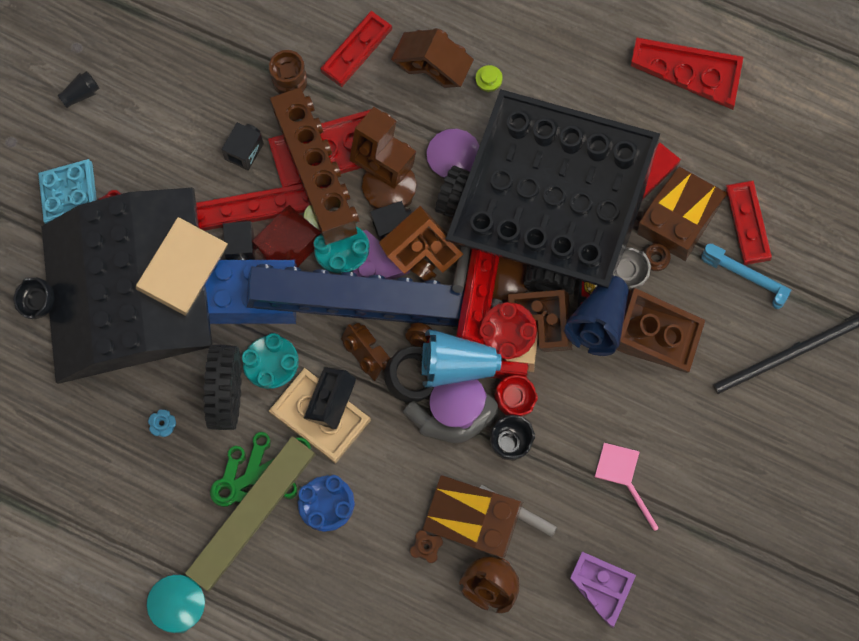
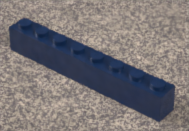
M259 264L256 267L251 266L248 277L246 308L458 327L466 284H464L463 291L457 293L452 290L453 284L441 285L439 281L435 280L420 283L413 282L410 278L389 280L381 275L358 277L357 274L352 272H344L341 275L329 274V271L321 269L305 272L297 267L274 269L271 265Z

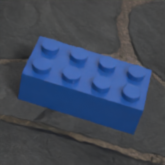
M219 260L205 283L210 324H296V312L246 308L248 277L251 266L256 267L259 264H268L273 266L274 269H285L286 267H296L295 260Z

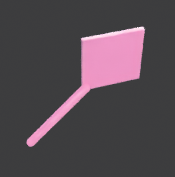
M604 443L595 478L626 485L654 531L658 530L657 524L631 483L640 452Z

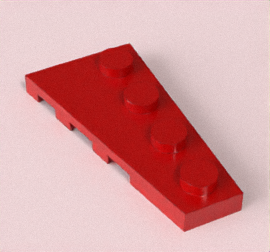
M636 37L631 66L734 110L744 57Z

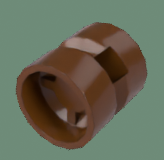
M282 50L271 58L269 71L274 89L278 94L301 87L302 91L305 90L307 86L305 65L302 57L297 52Z

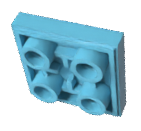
M89 159L38 173L43 221L45 224L78 205L97 200L93 164Z

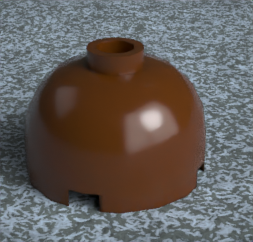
M482 557L473 561L459 581V585L463 584L464 586L462 593L469 601L484 610L489 609L488 605L498 608L496 613L509 612L519 594V577L510 563L501 557Z

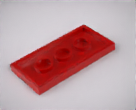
M370 110L321 123L324 133H321L320 136L322 140H328L332 155L329 156L331 163L337 162L341 174L361 168L350 161L355 127ZM283 135L269 138L268 141L282 187L302 184ZM305 141L303 144L310 143L311 141ZM314 163L311 166H317L320 163Z

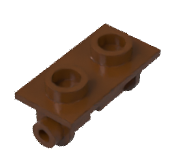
M356 323L352 326L348 324L341 338L344 347L354 355L360 363L361 369L373 381H376L382 370L384 372L391 358L380 345L371 349L370 346L375 344L377 340L365 325Z

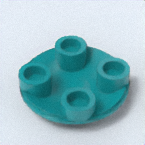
M356 226V235L327 245L322 234H320L314 240V253L318 263L324 269L333 273L351 272L359 268L366 261L370 251L369 240L364 231Z
M271 333L257 339L242 355L243 369L246 377L251 383L260 388L274 389L281 387L294 377L298 369L299 358L295 347L290 341L276 333Z
M171 575L159 580L152 587L147 599V611L152 622L158 628L171 633L187 632L188 629L192 628L200 620L205 608V596L202 589L194 580L183 575Z

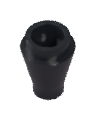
M86 71L83 74L79 73L58 94V97L68 108L75 103L96 95L95 92L100 88L89 72Z

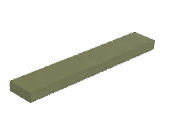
M292 436L185 574L206 591L210 592L316 454Z

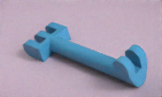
M714 244L706 245L701 255L703 262L714 268L720 265L775 293L772 306L775 309L783 307L792 289L725 256L724 249Z

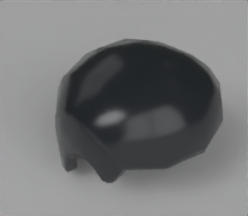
M38 277L23 279L22 283L16 288L13 297L15 309L28 319L45 317L53 309L56 300L52 286L47 281Z
M511 414L500 419L494 425L489 442L493 452L500 458L515 461L524 457L530 451L535 440V432L532 424L523 416Z

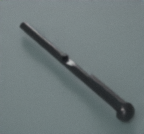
M859 313L844 319L845 322L801 343L799 341L778 354L714 383L713 387L716 393L720 394L859 328Z

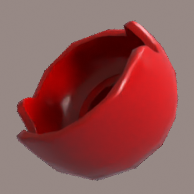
M516 374L503 378L498 383L494 394L498 409L507 416L511 414L526 416L533 411L538 400L534 384L527 377Z

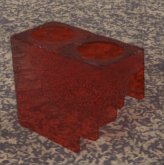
M289 205L252 240L255 251L264 260H295L296 267L298 268L314 251V240L321 232Z

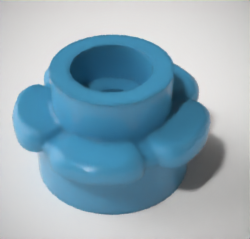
M159 410L156 414L153 413L149 417V430L155 436H169L176 426V419L173 415H170L169 411ZM164 421V425H159V422Z

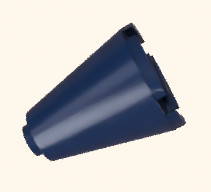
M614 276L609 288L596 286L567 320L564 332L573 345L578 348L580 345L589 348L587 353L592 355L608 356L615 353L620 345L629 288L622 278Z

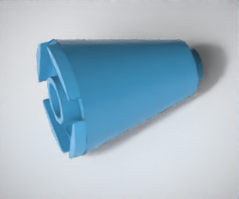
M427 330L425 336H430L429 343H423L422 375H427L428 381L423 382L424 387H436L493 377L495 372L501 369V354H497L494 347L436 330Z

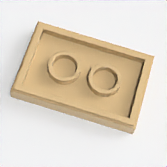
M178 217L137 283L136 290L186 316L225 252L228 243Z
M304 368L270 408L269 413L298 436L306 439L312 447L336 464L371 419L348 401L337 429H331L305 420L304 416L319 378Z

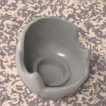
M627 247L614 276L622 278L629 289L643 286L648 280L651 271V264L647 255L643 251Z

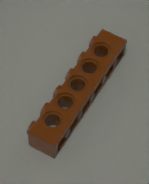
M301 87L271 97L273 112L325 244H331L356 235L355 223L360 222L355 207L349 208L347 200H350L348 189L345 184L340 185L338 181L341 173L337 162L331 163L329 156L332 155L328 140H322L320 136L324 132L319 118H313L311 112L315 111L310 96L305 97ZM305 141H311L310 143L303 144ZM314 163H320L317 166H311ZM323 185H330L327 188H320ZM333 207L339 208L336 211H329Z

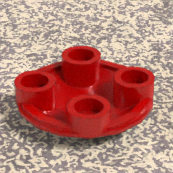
M511 302L501 303L491 308L483 318L479 330L484 344L496 348L497 354H501V358L507 360L518 358L527 353L535 343L537 335L536 321L530 311L520 304Z

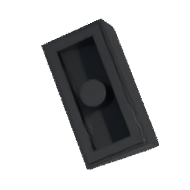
M324 367L304 419L331 429H337L355 385L356 378L346 370Z

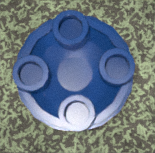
M336 475L317 477L299 490V514L305 524L314 530L323 532L336 530L346 524L352 516L355 506L353 492L348 484Z

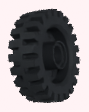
M211 345L209 347L204 376V413L208 429L235 430L237 427L242 384L241 358L238 346Z

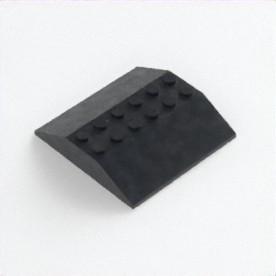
M500 89L446 241L609 288L628 244L645 193L660 133Z
M194 188L127 192L78 205L41 226L46 281L54 289L56 299L53 309L49 312L55 381L57 384L207 349L212 345L206 285L202 288L186 316L136 290L137 283L178 217L199 228Z

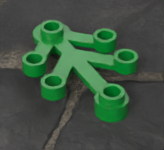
M265 432L255 434L253 437L254 447L245 475L236 480L238 465L245 461L246 454L240 446H233L229 449V460L222 479L215 481L210 489L211 499L216 505L228 507L235 502L240 503L247 495L246 492L241 490L250 485L254 486L274 459L260 466L264 451L271 445L268 434ZM261 437L267 439L266 444L263 446L257 444V440ZM296 438L311 450V446L306 439ZM235 451H240L242 456L235 460L232 458V454ZM295 482L292 485L294 487L293 492L285 494L284 498L292 499L297 495L298 488ZM223 489L230 490L229 496L225 498L220 496V492Z

